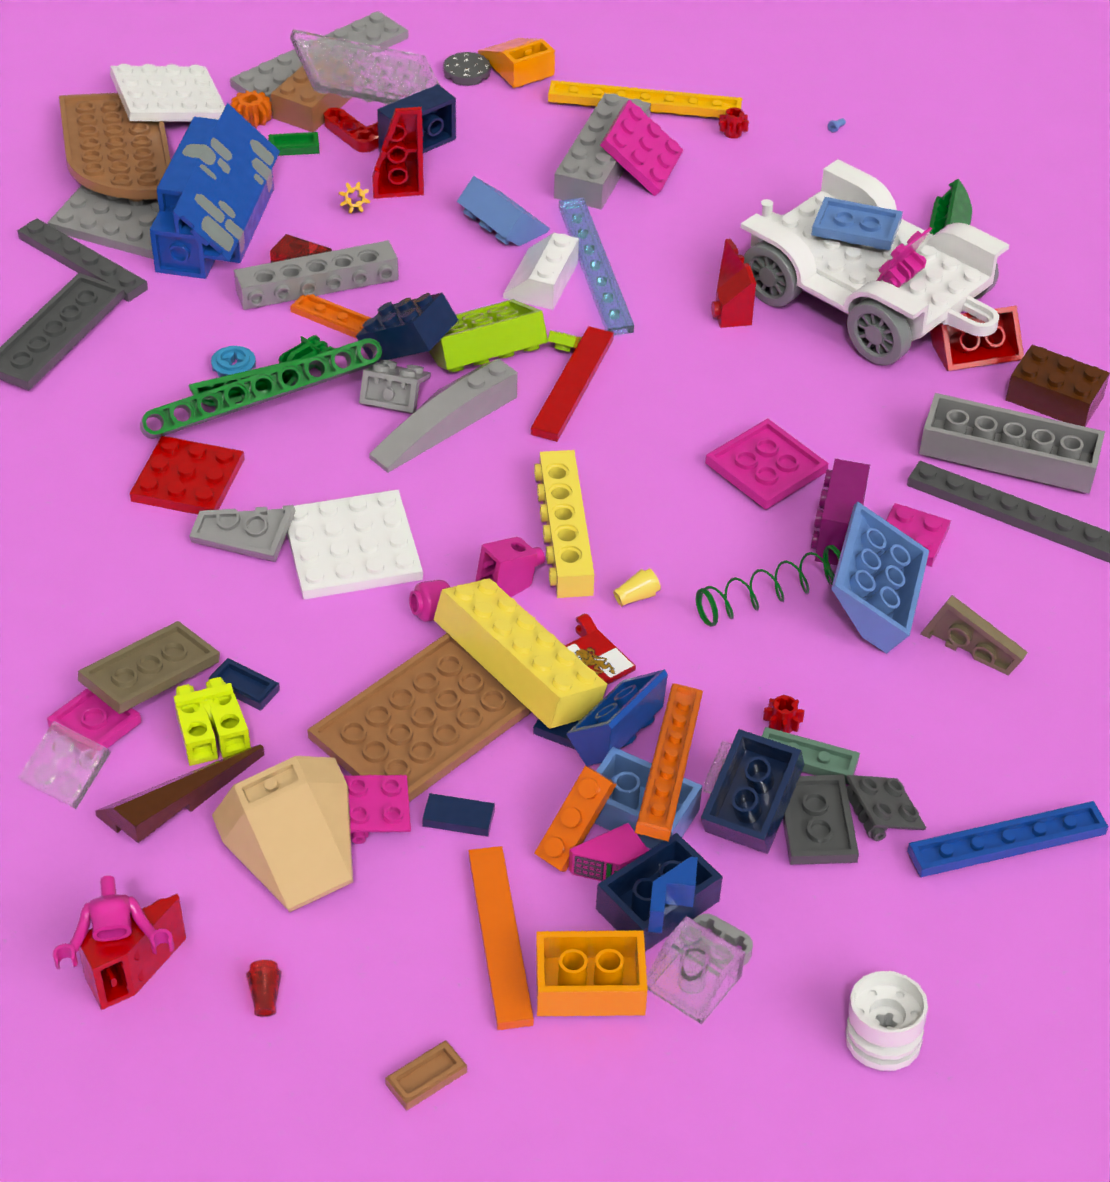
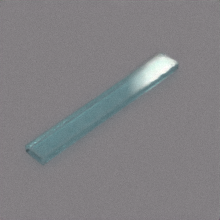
M584 198L560 200L559 210L569 236L579 238L578 260L605 330L614 332V335L634 333L633 320Z

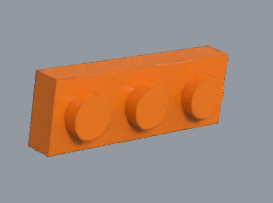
M585 766L534 854L558 870L566 872L569 867V849L584 842L617 784L591 767Z

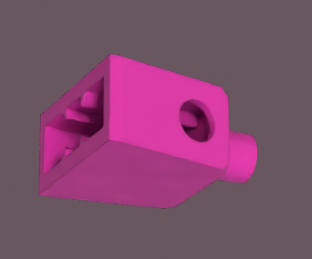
M520 537L485 543L481 547L476 581L490 578L505 593L512 597L530 587L535 567L545 562L544 552L539 547H530Z

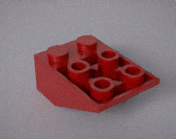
M178 894L159 899L153 904L142 908L146 918L156 930L166 929L171 932L174 943V950L170 952L169 944L161 943L156 947L157 954H153L150 939L137 926L132 914L130 916L132 933L126 938L113 941H96L93 939L92 928L88 930L79 947V954L85 979L101 1010L136 995L186 940Z

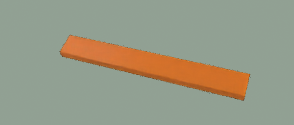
M672 683L634 833L669 842L703 691L700 689Z

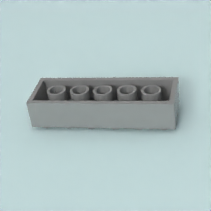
M604 93L555 172L554 198L602 210L625 168L600 146V143L621 108L628 100L639 106L649 118L651 103L643 102L639 99L621 97L617 94Z
M935 393L924 426L919 454L1090 494L1105 431Z

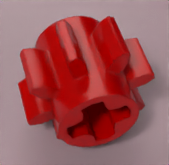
M732 107L727 109L725 115L720 114L719 116L720 132L724 131V135L728 138H739L742 135V131L748 132V115L744 114V111L740 108Z
M782 695L775 699H769L768 707L764 708L763 720L769 721V728L786 733L797 732L799 723L803 722L805 710L798 709V699L795 700L790 696Z

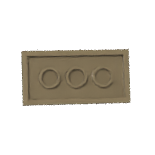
M177 621L79 670L78 681L117 713L121 714L218 663L220 652L181 622Z

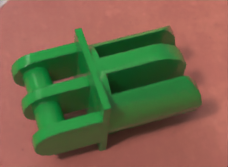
M313 335L308 339L301 336V344L283 353L278 361L283 363L296 359L302 360L335 348L332 346L328 347V343L320 341L317 335ZM310 364L308 367L309 371L313 368L321 371L320 367L315 364Z

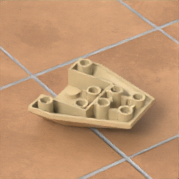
M294 756L234 784L212 814L224 845L289 912L353 883L349 791L335 758Z

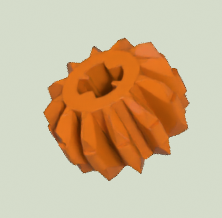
M246 90L245 93H237V96L232 98L231 106L255 128L258 125L264 126L267 121L271 120L272 105L270 97H267L264 92L257 93L256 90L253 92Z

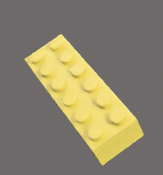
M489 578L442 589L433 620L549 729L581 720L603 699L608 684L595 671L584 664L575 653L564 646L555 635L544 628L535 617L524 610L516 600L505 593L496 582Z

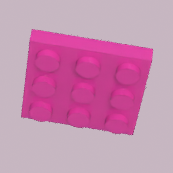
M628 100L623 105L600 143V146L654 196L662 190L683 152L679 144L670 138L657 123L653 122L631 100Z
M768 418L708 453L705 461L709 467L765 510L826 473L829 464Z

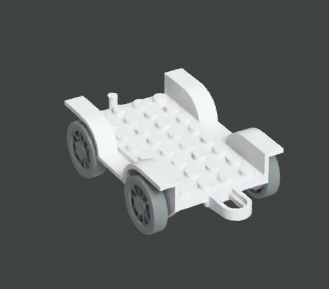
M839 159L823 169L821 191L784 215L773 213V201L764 199L761 201L762 216L756 213L741 223L740 228L751 233V248L744 255V263H749L755 277V296L770 306L782 307L797 298L801 291L804 290L848 314V333L855 348L873 363L879 365L895 363L909 351L911 341L923 337L940 323L950 325L974 336H989L997 330L999 322L998 312L976 299L984 296L996 285L999 275L997 257L1009 249V244L971 225L964 223L949 224L935 235L929 233L916 252L925 257V268L898 288L883 280L876 281L881 275L879 269L886 261L892 260L893 257L890 254L901 243L907 245V241L917 231L923 233L925 230L902 219L891 250L875 249L870 246L849 244L844 241L823 239L811 235L812 226L825 197L897 210L891 193L879 180ZM965 311L986 323L975 322L960 313Z

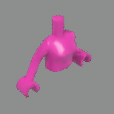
M104 876L100 879L102 897L95 898L83 906L76 931L70 943L58 945L53 951V958L57 969H60L59 963L64 958H71L73 967H76L78 964L76 953L88 933L90 921L92 922L93 939L96 941L119 940L128 937L132 933L131 914L137 926L150 939L153 954H157L156 947L161 943L169 944L170 952L174 950V943L169 930H156L152 926L134 897L116 894L115 878L113 876Z

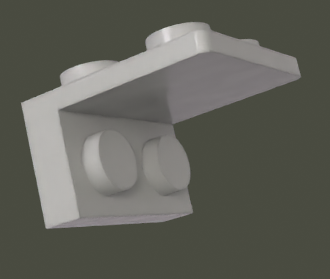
M380 360V363H374L373 366L363 370L359 403L414 413L417 407L419 385L430 379L431 372L423 371L424 367L418 365H407V368L397 366L395 361Z

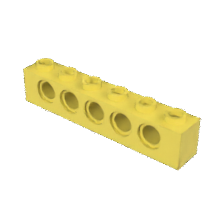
M575 450L540 452L539 464H534L535 481L541 482V484H537L538 501H543L544 503L540 504L541 522H546L547 524L543 525L544 543H549L550 545L546 546L547 564H552L553 568H549L550 586L556 587L557 598L593 596L594 569Z

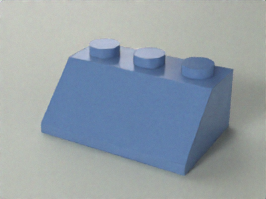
M475 176L472 177L457 200L465 208L463 213L474 220L478 217L481 220L479 225L489 232L495 230L497 232L495 237L506 245L512 242L521 246L547 233L550 229L504 193Z

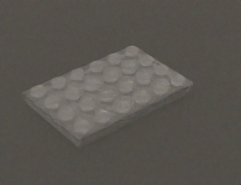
M292 30L290 36L292 44L313 90L318 93L338 94L343 98L354 97L366 102L376 101L389 105L439 84L425 55Z

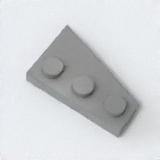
M294 505L283 506V509L270 510L267 507H256L254 511H237L236 509L199 511L189 537L191 542L276 562L296 510Z

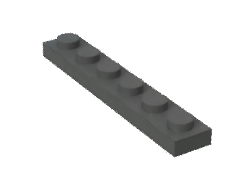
M37 218L17 230L20 240L77 273H82L124 288V300L127 302L148 290L147 281Z

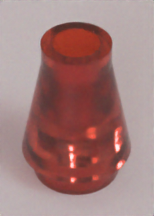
M272 960L255 961L249 965V971L246 973L254 1004V1014L259 1017H269L276 1013V1002L282 972L278 969L277 962Z

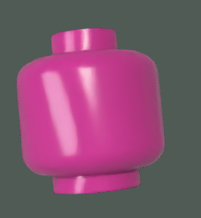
M444 580L418 583L414 591H411L409 597L412 613L417 615L422 621H434L442 589L450 588L449 584Z

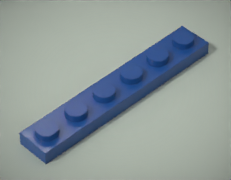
M1091 801L911 842L908 845L907 852L921 878L1106 835L1109 826L1095 802Z

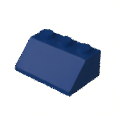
M665 669L622 680L566 733L586 766L601 764L612 747L620 749L629 745L637 738L636 733L640 729L647 727L655 720L654 715L664 704L668 678Z

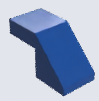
M689 857L653 881L648 932L662 933L665 904L693 907L698 857Z

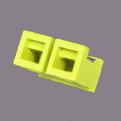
M217 677L206 682V689L194 691L193 686L189 684L176 688V696H173L176 716L189 766L218 759L213 727L222 758L251 747L249 730L236 696L233 693L231 683L225 684L221 677Z

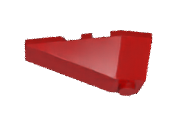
M422 107L395 108L372 174L373 199L424 195Z
M731 238L725 239L716 301H712L711 304L712 316L717 317L720 328L752 325L756 280L749 263H744V256L739 255L738 248Z

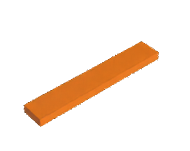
M502 846L468 850L497 1030L533 1026V1013Z

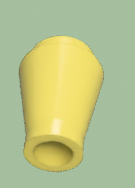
M650 568L645 571L640 569L619 588L613 590V594L618 604L622 607L632 602L656 596V592L661 590V586L657 576Z

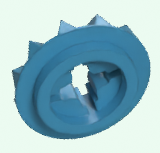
M242 346L224 347L213 354L211 358L212 370L217 372L219 377L249 371L256 367V358L254 353L248 348Z

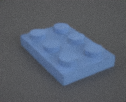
M825 197L812 226L811 235L823 239L844 241L849 244L870 246L875 249L891 250L902 221L903 211Z

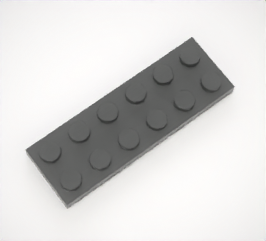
M78 273L0 347V380L26 390L32 389L125 298L124 288Z

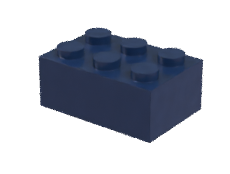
M439 84L377 109L379 152L381 151L395 108L422 107L423 153L456 140V97Z
M443 292L433 295L425 293L416 299L408 297L399 303L392 304V302H387L377 310L379 313L362 325L363 329L356 335L358 341L371 338L379 342L382 354L377 362H380V360H390L430 351L456 324L458 318ZM363 347L369 359H373L371 349Z
M738 729L701 816L705 832L768 854L805 765L802 751Z
M678 833L670 836L669 842H661L597 884L596 910L617 931H644L646 952L720 901L723 876ZM689 857H698L693 907L665 904L662 933L648 932L653 881Z

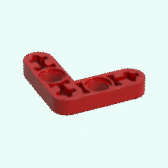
M337 107L329 108L324 112V126L354 150L367 153L379 148L378 122L366 127L345 110Z

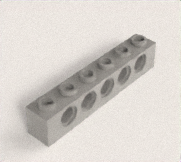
M389 240L234 270L236 292L243 310L297 300L302 295L312 294L318 296L399 280L398 258Z

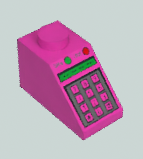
M626 823L569 849L568 870L572 875L603 881L649 850L639 836L634 833L635 831L630 824Z

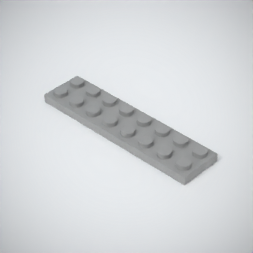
M373 12L369 16L353 21L347 26L336 29L272 60L241 72L230 78V84L239 93H245L246 90L248 92H253L254 90L257 93L264 92L267 97H270L271 102V93L309 59H316L343 69L408 39V30L381 12Z

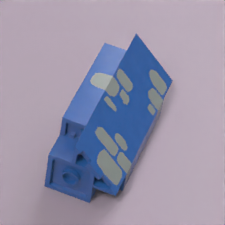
M228 102L219 120L193 117L157 187L159 212L150 228L154 266L157 273L207 279L215 260L241 263L274 191L272 168L280 151Z

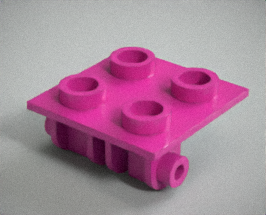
M929 227L923 233L917 231L909 238L907 245L903 243L898 245L890 254L893 257L892 260L886 261L879 269L881 275L876 281L883 280L900 288L905 282L925 268L926 259L924 256L919 255L916 250L932 228Z
M407 775L344 776L349 791V816L353 843H364L369 832H411Z

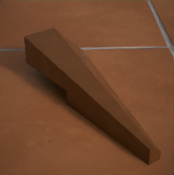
M261 744L250 747L95 811L96 816L116 833L122 830L139 843L183 808L188 809L190 812L264 756V748Z

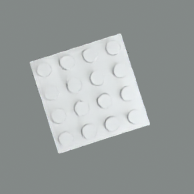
M120 64L118 66H111L110 76L129 121H192L193 117L219 120L225 108L207 68L201 65L180 67L175 64L167 66H155L152 64L131 66L129 64Z
M399 489L294 506L296 511L287 535L303 600L423 580L422 566Z

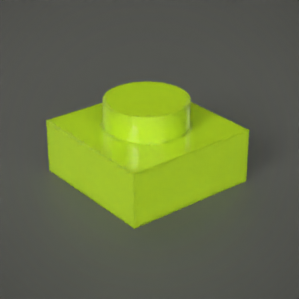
M550 330L548 341L555 343V349L570 352L571 347L576 348L582 337Z

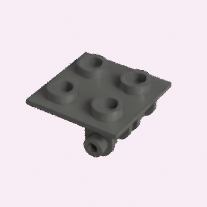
M846 776L850 783L846 787L849 801L854 808V812L858 815L859 821L864 823L863 826L869 838L881 841L886 837L885 831L888 828L926 829L918 810L912 804L903 784L898 778Z

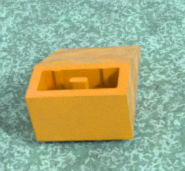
M516 38L478 50V54L486 57L490 65L513 88L521 87L537 80H543L555 74V50L544 39Z

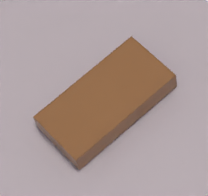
M445 1040L387 1076L385 1082L389 1090L407 1111L466 1074L467 1065Z

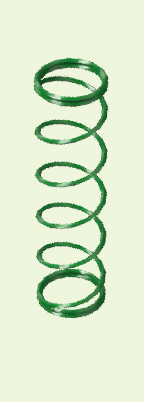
M833 545L825 547L823 558L818 554L808 552L802 557L800 567L787 560L781 561L776 568L775 577L766 570L757 569L752 574L750 586L742 579L737 577L731 578L726 585L725 594L712 586L698 589L695 599L700 617L710 627L715 626L718 622L719 615L716 602L712 594L707 590L713 589L725 600V607L729 618H734L732 607L727 600V590L729 584L735 580L741 581L749 589L752 605L758 611L759 603L752 590L753 578L758 572L767 573L774 580L778 599L784 602V593L777 581V573L779 567L785 563L791 564L798 570L801 586L804 592L808 594L810 590L809 585L802 572L803 560L808 555L817 556L824 563L826 579L832 585L835 574L829 563L828 551L832 549L838 559L841 552ZM703 594H705L711 605L713 622H710L702 606Z

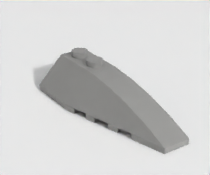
M498 358L479 366L442 387L391 432L369 454V458L387 473L516 399L517 372Z

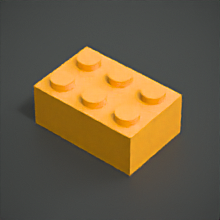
M536 931L537 1016L645 1015L648 990L644 931Z

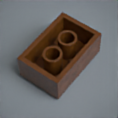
M1031 345L1011 375L1006 401L1062 422L1086 427L1104 397L1110 372L1074 360L1071 357L1057 354L1043 347Z

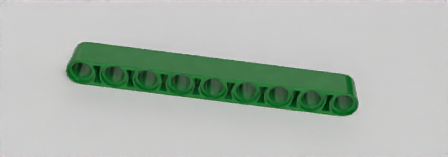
M363 339L151 409L142 417L140 430L148 438H159L348 375L376 363L382 354L381 346L375 339ZM368 347L371 349L373 359H365L361 354V348ZM335 356H343L347 360V367H338L335 363ZM310 364L320 367V377L312 376L309 373L308 367ZM282 374H292L295 378V385H286L282 381ZM260 381L266 383L269 388L268 394L258 393L255 389V383ZM229 391H238L242 395V402L237 404L231 402L228 397ZM204 399L213 401L216 407L215 411L210 413L204 411L201 407V401ZM177 408L185 409L189 416L188 420L178 421L174 416V410ZM150 417L159 419L162 425L161 429L157 431L149 429L146 420Z

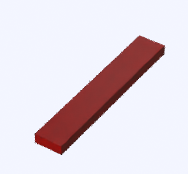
M591 326L587 327L531 426V435L558 442L613 342L614 332Z

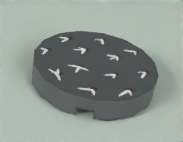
M461 52L450 55L443 64L445 78L453 79V83L458 85H477L481 83V79L489 78L491 72L489 60L483 55L473 52Z

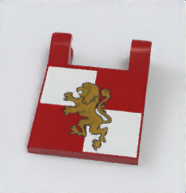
M588 614L576 617V621L580 625L576 626L575 630L581 638L565 646L575 653L584 664L595 671L603 681L610 684L636 670V665L597 629Z

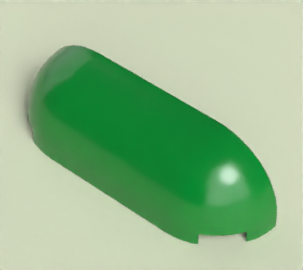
M959 179L949 184L951 189L942 198L937 196L935 199L929 226L932 228L930 233L933 235L952 223L971 224V201Z
M296 359L189 384L188 386L192 395H196L299 360ZM290 373L282 374V381L286 385L291 386L295 381L294 376ZM261 381L255 383V389L258 393L268 394L269 388L266 383ZM229 391L228 397L231 402H242V395L238 391ZM209 399L201 401L204 405L215 407L214 402Z

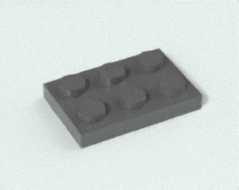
M844 775L800 776L783 816L790 865L857 863L859 852Z

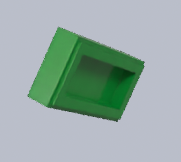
M318 132L268 135L269 141L280 151L278 156L320 154Z

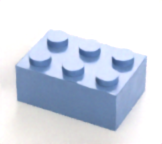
M615 747L611 748L596 771L617 785L597 817L595 824L611 831L629 823L635 831L652 763ZM684 777L670 836L678 833L683 837L700 810L702 785ZM637 834L645 846L650 849L664 841Z

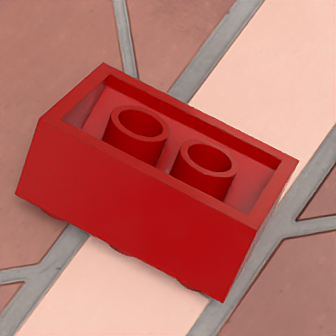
M1017 305L995 309L999 314L998 327L996 332L989 336H974L942 323L930 331L932 346L945 369L952 371L1022 360L1024 351ZM969 313L961 314L975 322L986 323Z

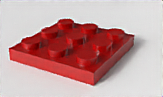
M161 436L130 492L131 502L197 515L199 511L219 510L244 462V451Z

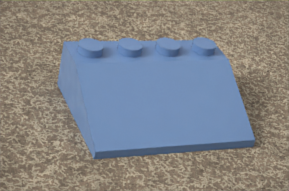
M856 502L852 510L831 589L860 635L887 654L910 636L929 550L861 503Z

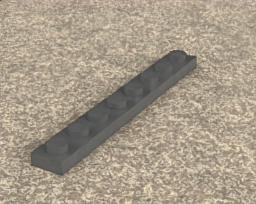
M923 461L918 462L908 478L907 486L1110 563L1109 531Z

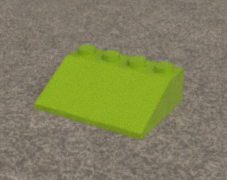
M511 299L456 314L458 318L456 324L428 352L438 366L448 370V372H457L463 370L464 365L471 363L482 365L490 362L489 358L497 356L499 358H508L514 356V352L518 350H537L540 348V344L548 343L543 311Z

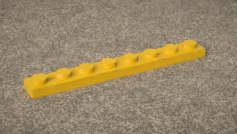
M551 80L548 92V102H556L557 104H577L585 107L597 106L604 93L651 103V112L695 115L703 118H719L720 114L725 115L727 109L732 107L741 109L742 98L555 80Z

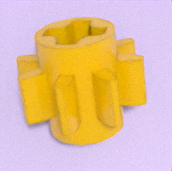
M357 182L355 187L352 188L349 183H346L345 186L348 191L346 193H338L344 197V201L341 202L340 206L347 205L350 214L354 208H357L359 212H363L361 204L370 203V200L365 199V194L369 189L362 191L359 188L360 182ZM356 191L358 192L357 197L361 198V201L352 204L348 194Z

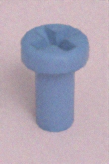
M841 118L837 121H830L828 123L829 131L832 133L837 132L839 127L846 124L845 119Z

